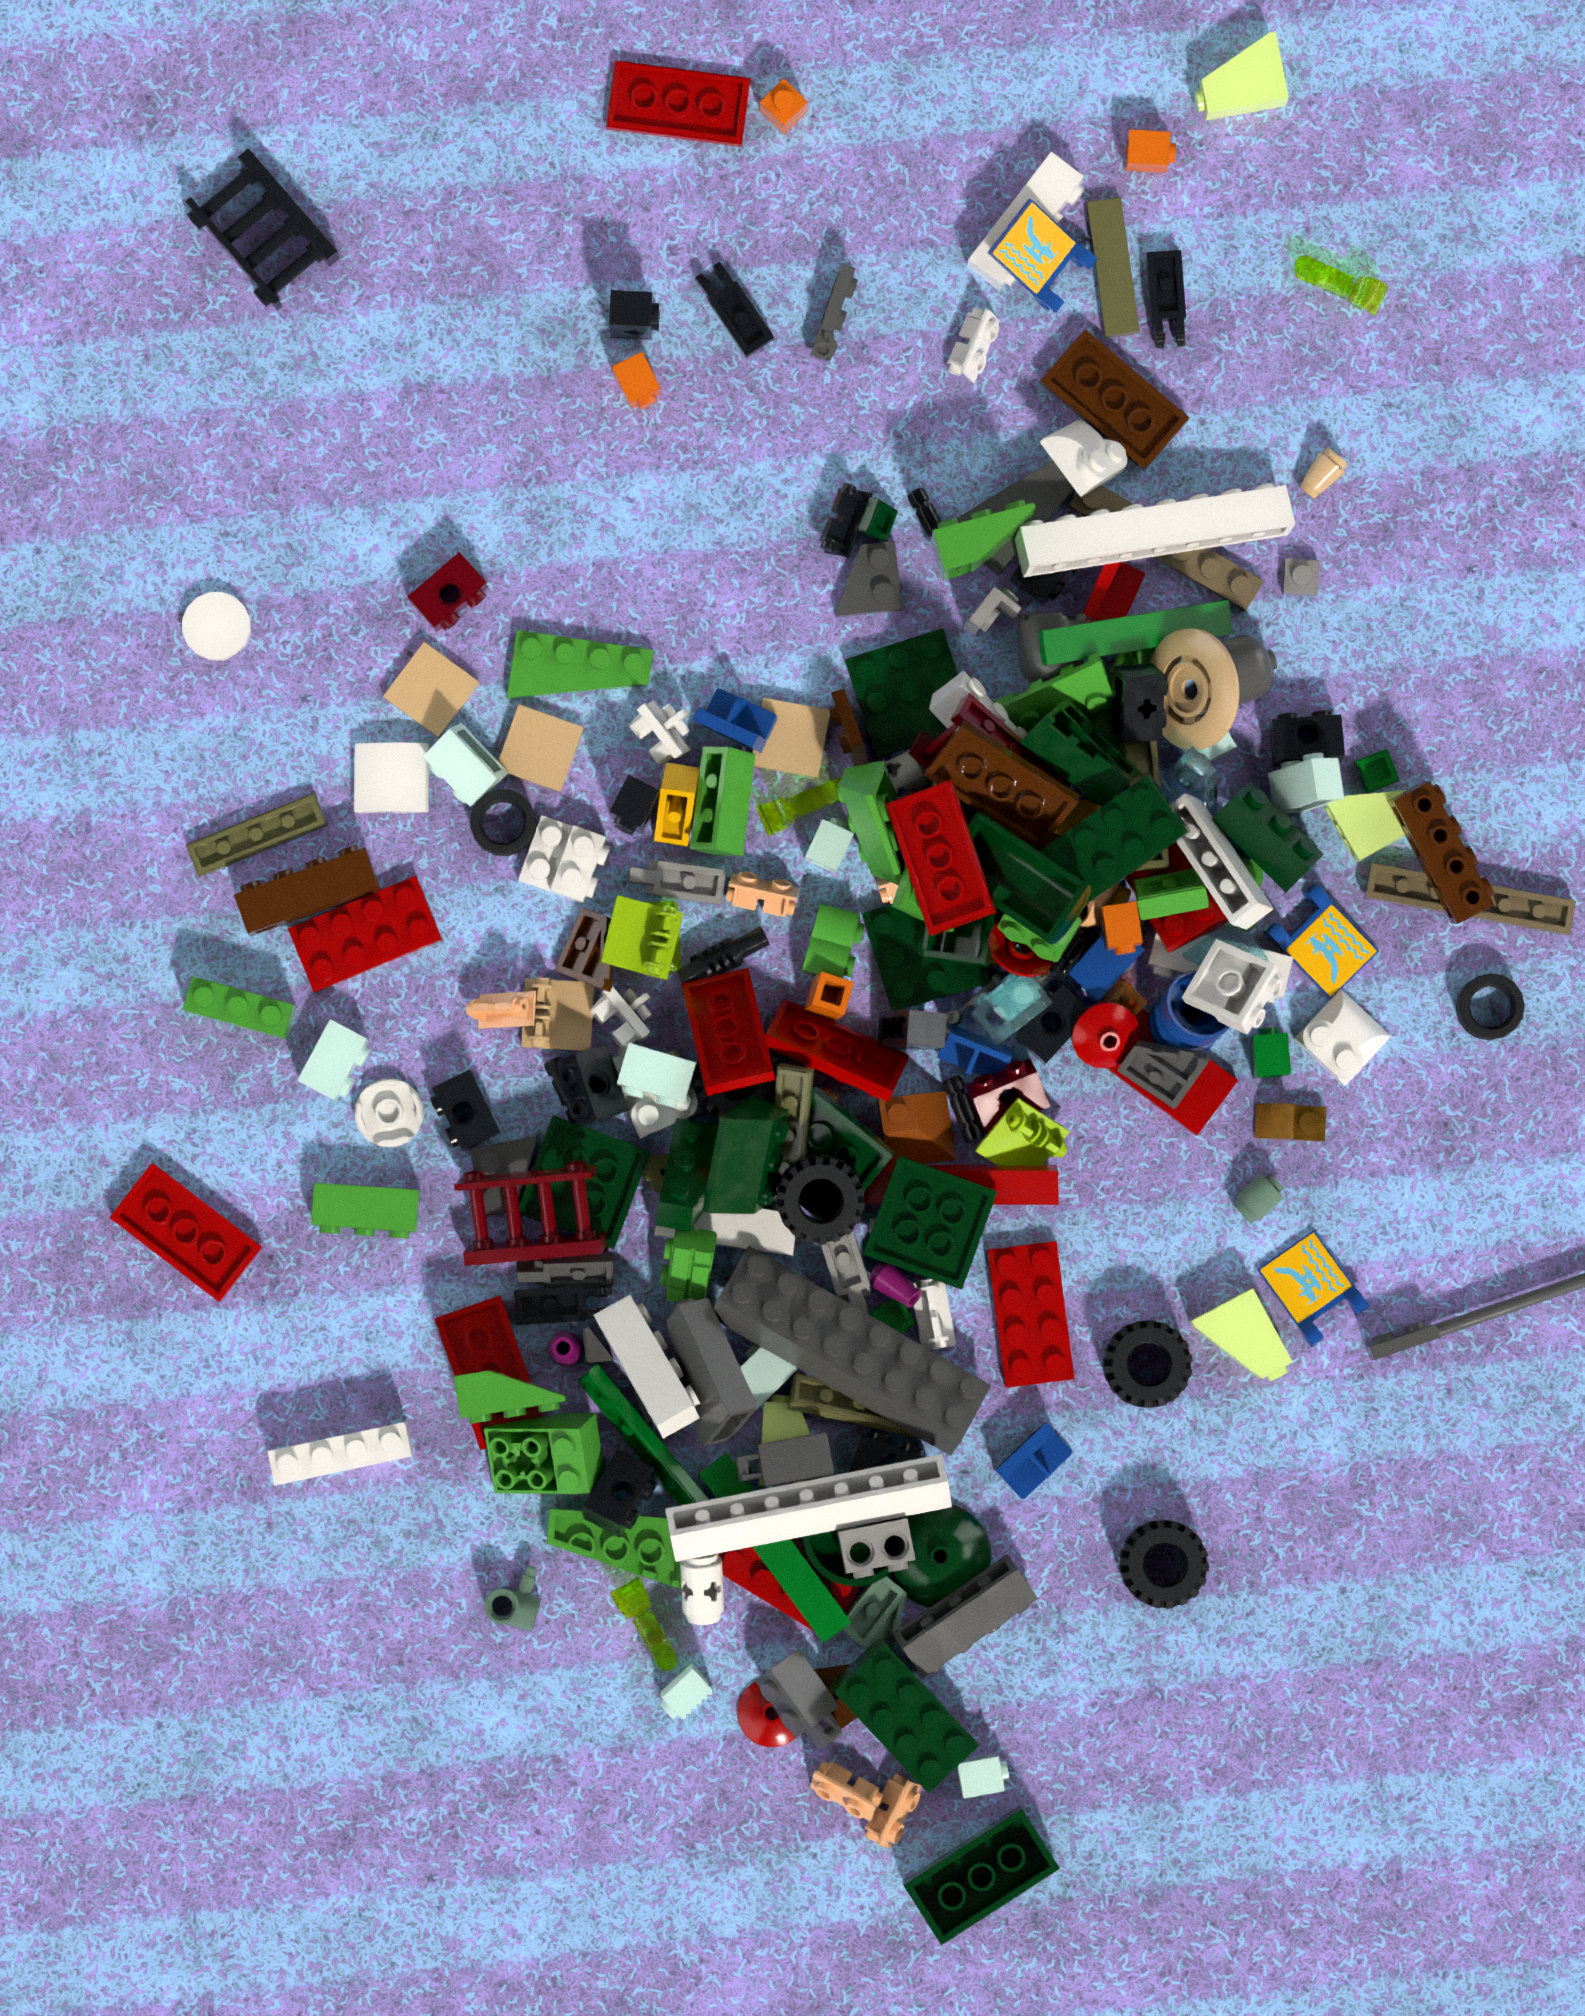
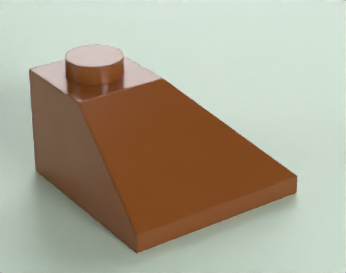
M946 1091L891 1097L889 1102L878 1099L883 1141L896 1151L887 1163V1167L895 1166L899 1155L922 1164L957 1160Z

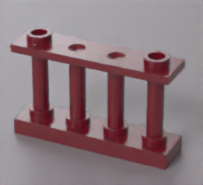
M968 693L960 700L950 719L954 723L935 739L922 730L908 753L918 764L927 769L960 723L965 720L1069 788L1071 785L1069 781L1019 742L1022 739L971 693ZM968 805V807L971 810H973L975 813L977 812L976 809Z
M581 1160L568 1162L565 1164V1168L484 1175L483 1170L463 1173V1177L454 1184L455 1191L469 1190L475 1240L472 1241V1245H469L463 1252L465 1266L602 1254L607 1247L606 1233H595V1229H591L585 1179L592 1178L598 1172L597 1165H587L586 1161ZM571 1180L577 1231L574 1232V1236L561 1237V1232H557L551 1182ZM537 1184L543 1234L540 1235V1239L527 1240V1236L523 1235L517 1185ZM503 1187L509 1237L506 1238V1242L493 1243V1239L489 1238L483 1188Z

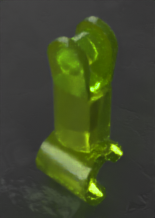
M1307 255L1300 256L1295 262L1294 273L1297 278L1343 299H1346L1347 295H1349L1348 303L1360 311L1364 309L1374 317L1376 316L1388 290V286L1384 282L1372 277L1361 276L1354 283V276L1325 265Z
M841 777L821 784L820 787L815 786L789 798L790 802L785 797L755 806L767 835L773 836L790 827L796 821L794 815L798 819L839 802L837 784L840 783Z
M636 1577L610 1592L613 1601L627 1619L635 1617L632 1622L645 1645L649 1648L658 1667L664 1671L674 1669L677 1664V1655L666 1638V1634L651 1609L647 1611L652 1605L640 1578Z

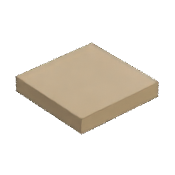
M423 642L383 695V698L437 738H440L479 686L480 682L426 642Z
M763 697L761 708L776 714L778 719L762 753L753 750V754H756L754 767L818 779L830 718L829 710Z
M518 704L498 762L509 772L508 775L561 793L584 727Z

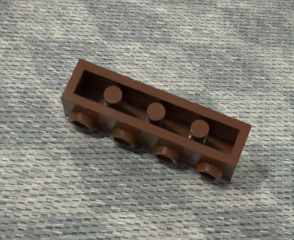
M1423 781L1388 800L1398 823L1451 923L1459 924L1494 905L1490 897L1494 895L1493 888L1485 876L1480 878L1475 868L1478 860L1470 846L1464 847L1459 837L1462 834V829L1453 815L1448 816L1443 806L1446 803L1445 796L1437 784L1433 786L1431 781Z
M357 845L350 846L338 851L339 857L326 861L325 857L316 858L305 863L306 869L293 873L292 868L273 874L274 880L262 885L259 880L240 886L241 892L234 894L247 934L254 936L381 890L366 848L359 849Z

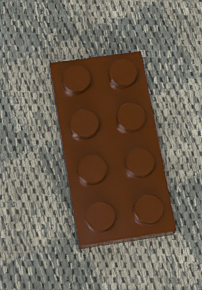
M1086 329L1040 381V384L1105 439L1120 443L1126 450L1127 458L1143 471L1149 467L1189 420V417Z
M965 720L960 723L924 774L926 778L936 784L951 779L960 800L977 811H981L1039 851L1042 850L1073 810L1080 798L1079 794Z

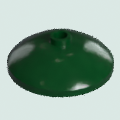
M952 1505L950 1508L905 1516V1518H908L916 1560L908 1561V1569L893 1571L890 1575L894 1583L907 1592L909 1599L920 1605L931 1607L991 1565V1546L987 1533L972 1514L955 1505ZM939 1549L944 1550L947 1554L946 1560L942 1563L935 1562L933 1558L934 1552Z
M904 1516V1517H899V1518H894V1519H889V1520H884V1521H879V1522H874V1523H869V1524H864V1525H859V1526H856V1527H862V1526H867V1525H872V1524H878V1523H883V1522H888V1521L903 1519V1518H905V1516ZM849 1528L803 1536L804 1548L809 1560L823 1576L833 1582L846 1586H864L875 1583L891 1573L888 1572L887 1566L873 1568L874 1575L854 1579L853 1572L847 1574L844 1572L837 1531ZM896 1535L888 1537L884 1544L885 1551L890 1556L899 1555L904 1547L902 1539ZM862 1542L852 1545L850 1549L851 1559L856 1563H862L867 1560L869 1556L867 1545Z

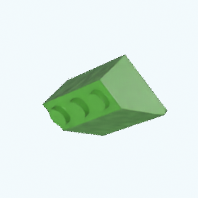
M883 760L845 768L840 783L837 784V793L840 802L846 804L849 812V828L852 833L857 834L860 858L862 862H867L872 875L899 885L905 861L885 804L898 798L885 762Z

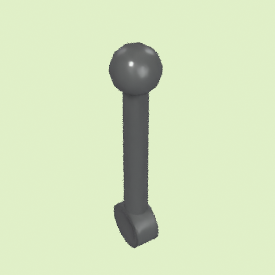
M1002 973L993 974L991 981L959 1010H953L947 1014V1021L958 1025L964 1013L995 986H999L1005 981L1004 975Z

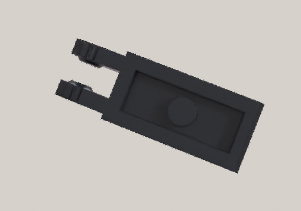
M1181 250L1147 252L1151 322H1154L1155 347L1164 348L1165 332L1163 331V321H1175V342L1177 347H1183L1186 342L1184 325L1186 305Z
M718 262L713 265L714 273L726 288L716 294L709 280L702 273L695 277V280L708 298L709 305L745 358H748L772 342L775 337L738 282H734L723 265Z
M584 1286L514 1290L516 1325L586 1321V1318H595L594 1314L605 1308L585 1310V1297H608L612 1295V1287L584 1289Z

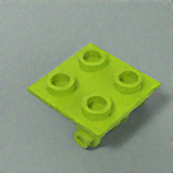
M617 895L600 962L667 980L684 913L676 911L677 909L671 906L663 905V907Z
M1017 1098L976 1147L975 1151L998 1166L1043 1165L1050 1156L1062 1158L1067 1153L1068 1146L1065 1145L1064 1139L1070 1131L1020 1098Z

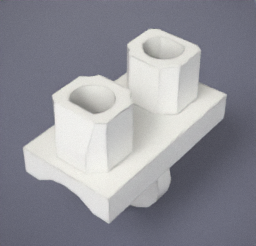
M652 701L648 704L644 703L637 709L639 714L630 723L629 727L640 739L645 738L652 731L656 734L660 741L649 752L657 764L660 765L673 758L682 757L692 750L683 738V736L690 732V729L683 722L690 714L686 708L676 712L669 703L661 709L655 701Z
M612 986L610 992L602 991L601 998L590 1010L591 1014L601 1025L613 1015L618 1017L623 1025L615 1030L611 1037L620 1048L627 1046L629 1043L633 1044L636 1041L639 1044L642 1043L651 1032L635 1012L644 1021L648 1019L652 1014L644 1004L651 997L646 992L638 998L629 988L622 994L630 1003L628 1005Z

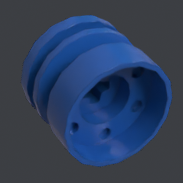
M1197 970L1188 971L1177 976L1151 1006L1148 1017L1149 1029L1157 1044L1206 1053L1229 1028V1026L1218 1022L1215 1016L1185 1003L1182 999Z

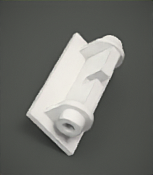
M973 308L972 312L967 313L959 336L968 339L969 342L968 344H963L956 341L947 362L949 365L948 372L957 376H961V373H963L973 383H975L978 374L984 370L987 351L991 342H994L999 332L1000 320L989 309L986 308L983 311L979 308Z
M933 1279L912 1282L921 1291V1296L914 1305L921 1345L929 1350L955 1346L956 1340L946 1285Z

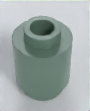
M1259 1173L1236 1195L1238 1199L1232 1205L1252 1224L1257 1218L1261 1220L1284 1198L1279 1193L1284 1187L1270 1173L1266 1177Z

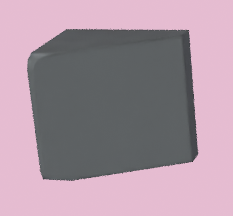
M584 1328L583 1337L586 1362L614 1361L592 1329Z

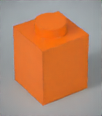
M783 78L759 102V112L785 135L808 112V101Z
M1129 129L1125 171L1166 173L1169 163H1175L1176 143L1170 142L1171 132Z
M643 352L611 366L612 374L630 409L638 406L642 410L658 401L657 396L661 395V387Z
M1137 901L1102 906L1100 913L1106 951L1115 950V955L1135 953V946H1141L1143 943Z
M821 971L812 978L803 1010L835 1021L845 1015L854 982Z

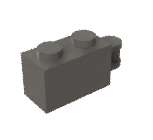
M827 1432L758 1444L759 1453L735 1457L739 1482L764 1478L765 1486L772 1485V1487L792 1484L793 1481L804 1479L808 1481L834 1474ZM760 1459L762 1472L752 1474L750 1460Z
M800 1649L794 1651L755 1680L760 1687L763 1697L772 1704L781 1717L783 1725L792 1732L795 1738L805 1732L817 1748L824 1749L841 1736V1727L831 1714V1712L839 1707V1704Z

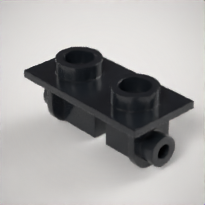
M844 483L842 488H838V493L831 509L838 516L836 519L828 517L819 540L822 542L820 548L825 550L824 553L850 558L860 531L858 529L868 500L873 494L856 490L855 486Z

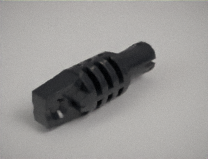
M761 926L735 940L726 938L720 943L718 942L714 946L690 957L691 963L677 970V975L682 983L730 972L734 968L741 966L744 958L769 946V941Z

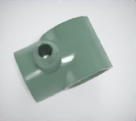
M529 1565L526 1567L518 1591L501 1587L495 1589L487 1596L484 1609L491 1621L532 1632L541 1598L531 1596L536 1580L537 1568ZM506 1596L511 1600L513 1607L508 1615H499L494 1611L493 1602L496 1597Z

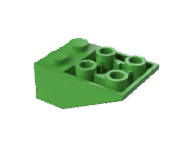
M1019 500L1006 504L1005 510L992 514L991 509H986L973 513L971 515L972 519L959 523L958 519L954 518L938 523V529L933 530L931 544L942 581L976 572L1019 531L1024 523L1032 519L1035 511L1034 502L1026 504L1025 500Z
M492 1370L454 1376L460 1418L468 1417L469 1424L492 1420L491 1413L502 1411L504 1418L526 1415V1407L538 1406L539 1412L561 1409L560 1402L568 1401L567 1395Z
M560 1413L486 1426L484 1428L494 1493L591 1494L605 1471L596 1413Z

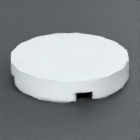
M208 592L196 597L187 606L182 618V633L187 645L198 656L210 661H224L236 655L246 646L251 635V619L245 606L236 597L224 592Z
M380 1079L370 1083L360 1094L355 1104V1121L359 1131L369 1142L381 1147H398L408 1143L419 1132L424 1120V1106L419 1094L409 1084L398 1079Z

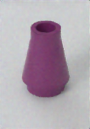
M881 1261L871 1272L869 1279L873 1283L875 1290L901 1302L907 1308L912 1307L919 1300L921 1291L914 1286L900 1267Z
M560 1331L550 1338L547 1352L554 1363L567 1366L579 1359L582 1352V1344L574 1333ZM566 1341L570 1345V1351L565 1355H561L558 1352L557 1346L560 1342Z

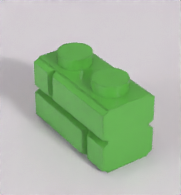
M692 1228L688 1232L675 1229L674 1239L667 1238L664 1259H669L670 1265L663 1264L660 1285L667 1286L665 1294L667 1301L680 1302L687 1298H694L696 1301L708 1298L717 1239L715 1231L704 1229L696 1231L695 1228Z

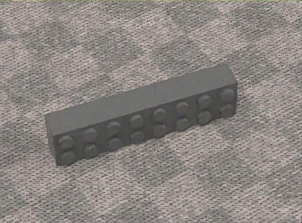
M750 1246L747 1247L713 1307L722 1325L950 1456L965 1436L991 1387L985 1381Z

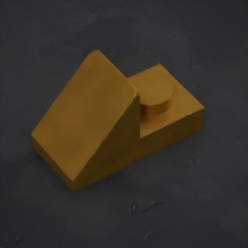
M1293 1103L1256 1104L1255 1138L1325 1142L1327 1107L1295 1105Z

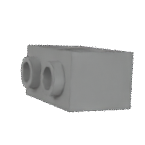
M908 1518L837 1531L844 1572L846 1574L853 1572L854 1579L874 1575L873 1568L887 1566L888 1572L908 1569V1561L916 1560ZM893 1535L900 1537L904 1544L902 1552L897 1556L888 1555L884 1548L886 1539ZM857 1542L866 1544L869 1549V1556L862 1563H856L850 1557V1549Z

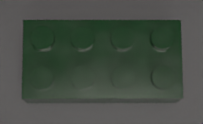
M1146 775L1040 850V852L1090 885L1091 894L1086 903L1088 905L1191 831L1153 777Z
M881 1637L829 1684L833 1692L927 1793L931 1792L979 1746L972 1735Z
M1019 1805L906 1878L902 1883L939 1943L943 1945L1060 1868Z

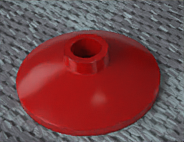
M1000 920L994 925L988 938V945L993 958L1005 970L1018 976L1034 977L1043 974L1051 967L1053 961L1038 957L1026 944L1013 942L1006 938L997 928Z
M1114 1002L1098 1003L1083 1011L1075 1021L1071 1034L1072 1045L1077 1056L1084 1063L1096 1068H1111L1121 1064L1140 1039V1027L1134 1014L1125 1006ZM1109 1035L1114 1036L1112 1042L1108 1044L1103 1043L1105 1037Z
M753 1682L744 1690L737 1706V1718L743 1733L751 1741L764 1747H779L790 1743L795 1739L794 1735L783 1725L779 1715L773 1720L766 1717L765 1711L772 1704L763 1697L758 1684Z

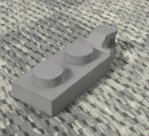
M658 860V862H649L648 869L630 867L628 882L645 885L644 893L653 894V896L721 905L726 870Z
M853 1228V1231L849 1235L846 1234L841 1237L840 1241L835 1243L834 1241L826 1242L827 1245L821 1246L837 1297L840 1296L846 1302L850 1301L851 1305L868 1314L869 1309L865 1296L872 1295L871 1282Z

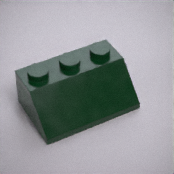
M1250 781L1211 819L1285 892L1324 855L1317 848L1315 842L1306 837L1292 823L1289 816L1281 812L1267 798L1266 794L1261 789L1256 788Z
M750 1096L720 1117L702 1208L703 1212L755 1214L772 1203L777 1189L774 1185L775 1176L783 1160V1156L780 1154L781 1146L789 1131V1124L786 1123L789 1109Z

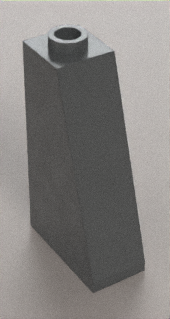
M1051 460L957 519L959 523L971 520L973 513L986 509H991L992 514L1005 510L1006 504L1025 500L1026 504L1033 502L1035 504V511L1030 521L1042 520L1043 523H1047L1076 490L1056 463ZM1017 533L984 563L997 576L1018 555L1015 543Z
M694 1298L684 1299L675 1305V1310L666 1320L678 1365L684 1374L682 1377L684 1387L690 1385L700 1404L695 1406L700 1418L694 1421L703 1447L733 1439L758 1406L709 1298L696 1301Z

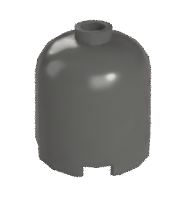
M1062 613L1018 614L1019 667L1025 679L1033 683L1042 678L1046 682L1061 675L1060 669L1070 664H1073L1075 667L1084 664V659L1042 665L1038 630L1086 623V614L1075 613L1074 616H1062Z
M1241 635L1220 641L1231 655L1238 674V706L1267 694L1273 684V670L1277 669V661L1271 649L1266 650L1265 646L1257 638L1249 635Z

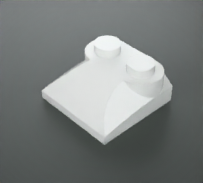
M1080 419L1040 441L1041 445L1080 497L1116 478L1124 471V467L1127 465L1126 450L1120 443L1110 439L1103 440L1096 430Z
M1340 989L1299 1032L1294 1040L1344 1087L1388 1041L1391 1035Z
M677 1049L666 1053L680 1058ZM692 1083L690 1084L685 1105L677 1103L676 1108L656 1103L657 1096L647 1093L643 1094L642 1099L624 1094L629 1108V1115L640 1139L675 1125L676 1118L689 1119L704 1112Z

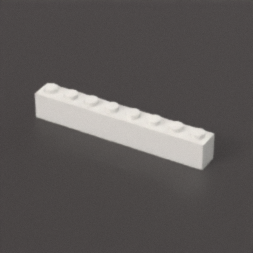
M1267 483L1257 486L1254 490L1245 492L1236 488L1227 490L1219 496L1209 497L1208 494H1198L1190 497L1187 501L1176 502L1175 499H1166L1156 503L1155 506L1149 507L1134 504L1123 508L1122 511L1111 513L1107 509L1094 511L1086 517L1076 518V515L1071 514L1061 516L1054 522L1043 523L1042 520H1032L1020 527L1015 537V543L1023 577H1030L1287 536L1294 527L1295 520L1286 485L1275 487L1274 484Z
M942 1454L666 1508L665 1511L675 1562L950 1508L952 1504Z

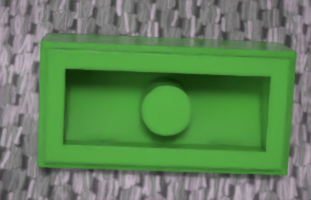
M1194 868L1133 880L1141 920L1205 909L1209 906L1205 884Z

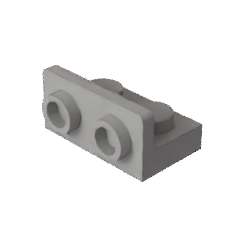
M994 587L967 621L964 628L973 635L979 629L986 632L1000 613L1012 621L1021 610V607L1016 604L1019 599L1004 587L1001 590Z

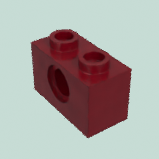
M458 552L407 597L409 602L436 632L441 628L447 631L460 620L461 617L458 613L469 605L472 609L487 596L484 591L488 588V585L466 558ZM447 587H455L460 591L459 598L453 603H446L441 599V593Z
M1030 1059L1011 1062L1005 1069L993 1074L980 1075L973 1082L965 1085L978 1120L986 1133L991 1131L1017 1098H1020L1038 1111L1050 1107L1038 1072ZM1013 1089L1010 1095L1000 1097L1005 1090Z

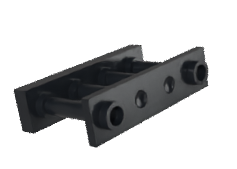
M248 148L238 156L243 166L239 169L240 174L201 207L189 197L185 202L191 211L186 215L199 230L205 227L257 288L253 293L265 307L272 304L278 311L283 307L276 296L278 292L315 261L319 263L324 260L330 267L340 257L333 245ZM257 182L265 192L261 195L262 200L221 233L209 217L247 185L253 186ZM279 208L287 217L283 221L285 225L246 258H243L231 243L270 210L275 212ZM301 234L309 243L305 247L307 251L266 284L253 269L293 235L298 237Z

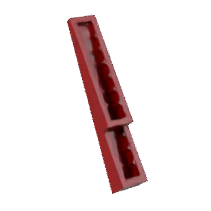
M986 1164L928 1165L997 1190L993 1205H1059L1057 1165L987 1167ZM895 1166L884 1167L864 1192L865 1204L882 1203Z

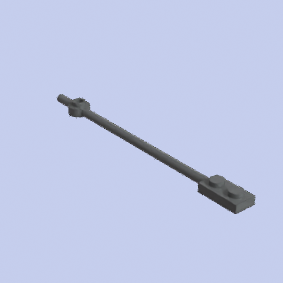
M1585 1273L1434 1325L1427 1326L1425 1320L1405 1327L1407 1333L1394 1337L1392 1332L1372 1338L1374 1345L1366 1347L1370 1360L1380 1359L1456 1331L1585 1288Z

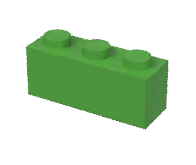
M702 747L690 849L716 856H743L756 754L732 747Z
M192 976L183 1010L190 1014L287 1040L296 1006Z
M314 1183L311 1225L319 1226V1233L340 1234V1227L354 1228V1235L375 1236V1230L389 1231L390 1238L409 1239L410 1232L418 1233L421 1191Z

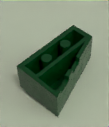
M1068 698L1049 712L1019 742L1083 792L1091 802L1101 807L1117 797L1141 773Z
M676 1118L658 1202L656 1226L690 1232L702 1215L719 1125Z

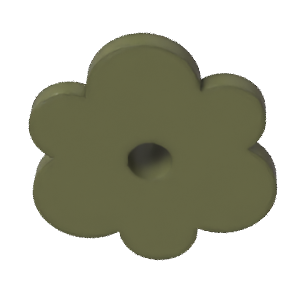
M668 1153L663 1154L661 1157L659 1155L649 1156L646 1163L648 1169L643 1173L644 1179L650 1181L651 1189L657 1193L661 1192Z

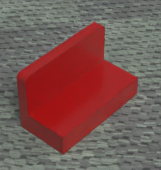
M1122 562L1105 564L1082 613L1086 614V622L1127 616L1145 573Z

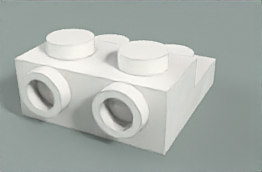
M541 815L518 881L584 904L586 897L593 898L599 879L593 877L597 865L604 866L610 851V846L605 845L607 838L574 825L571 826Z
M1216 939L1183 994L1182 999L1185 1003L1215 1016L1218 1022L1248 1035L1252 1027L1258 1028L1262 1024L1265 1017V1009L1263 1007L1269 997L1275 999L1282 988L1281 974L1275 964Z

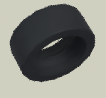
M496 789L484 794L475 803L470 814V828L475 841L484 851L495 856H511L521 852L531 843L536 831V817L531 804L521 794L508 789ZM497 803H509L516 806L524 819L520 835L508 843H498L491 840L485 834L483 828V817L486 811Z
M1489 973L1477 976L1464 985L1457 998L1456 1012L1458 1021L1466 1032L1478 1039L1490 1041L1503 1038L1517 1028L1523 1018L1525 1004L1522 992L1515 982L1504 975ZM1496 987L1502 990L1509 998L1510 1014L1501 1025L1485 1027L1477 1023L1472 1017L1470 1002L1475 992L1481 988Z

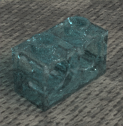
M1011 973L1000 982L1003 988L996 994L992 995L990 991H987L973 1002L976 1009L971 1012V1016L995 1047L1053 1003L1034 977H1023ZM1019 986L1030 988L1033 993L1032 1001L1028 1004L1018 1003L1013 994L1015 988ZM991 1007L1001 1008L1005 1013V1022L998 1026L990 1024L986 1019V1011Z

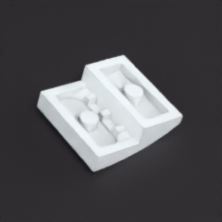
M355 743L354 812L428 813L429 763L423 756L428 752L429 744Z

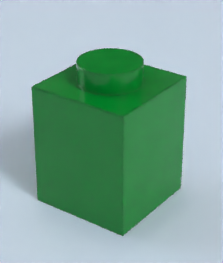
M1279 1027L1258 1029V1035L1250 1037L1253 1079L1291 1075L1288 1033H1279Z

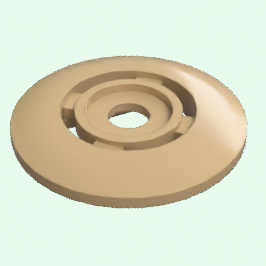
M1197 628L1177 630L1170 633L1158 644L1149 661V664L1153 663L1159 668L1168 680V693L1164 695L1163 706L1166 711L1167 723L1165 728H1162V735L1169 742L1182 749H1206L1218 743L1228 733L1234 722L1239 704L1238 674L1231 655L1215 636ZM1189 679H1192L1197 685V695L1193 700L1189 699L1185 693V684Z

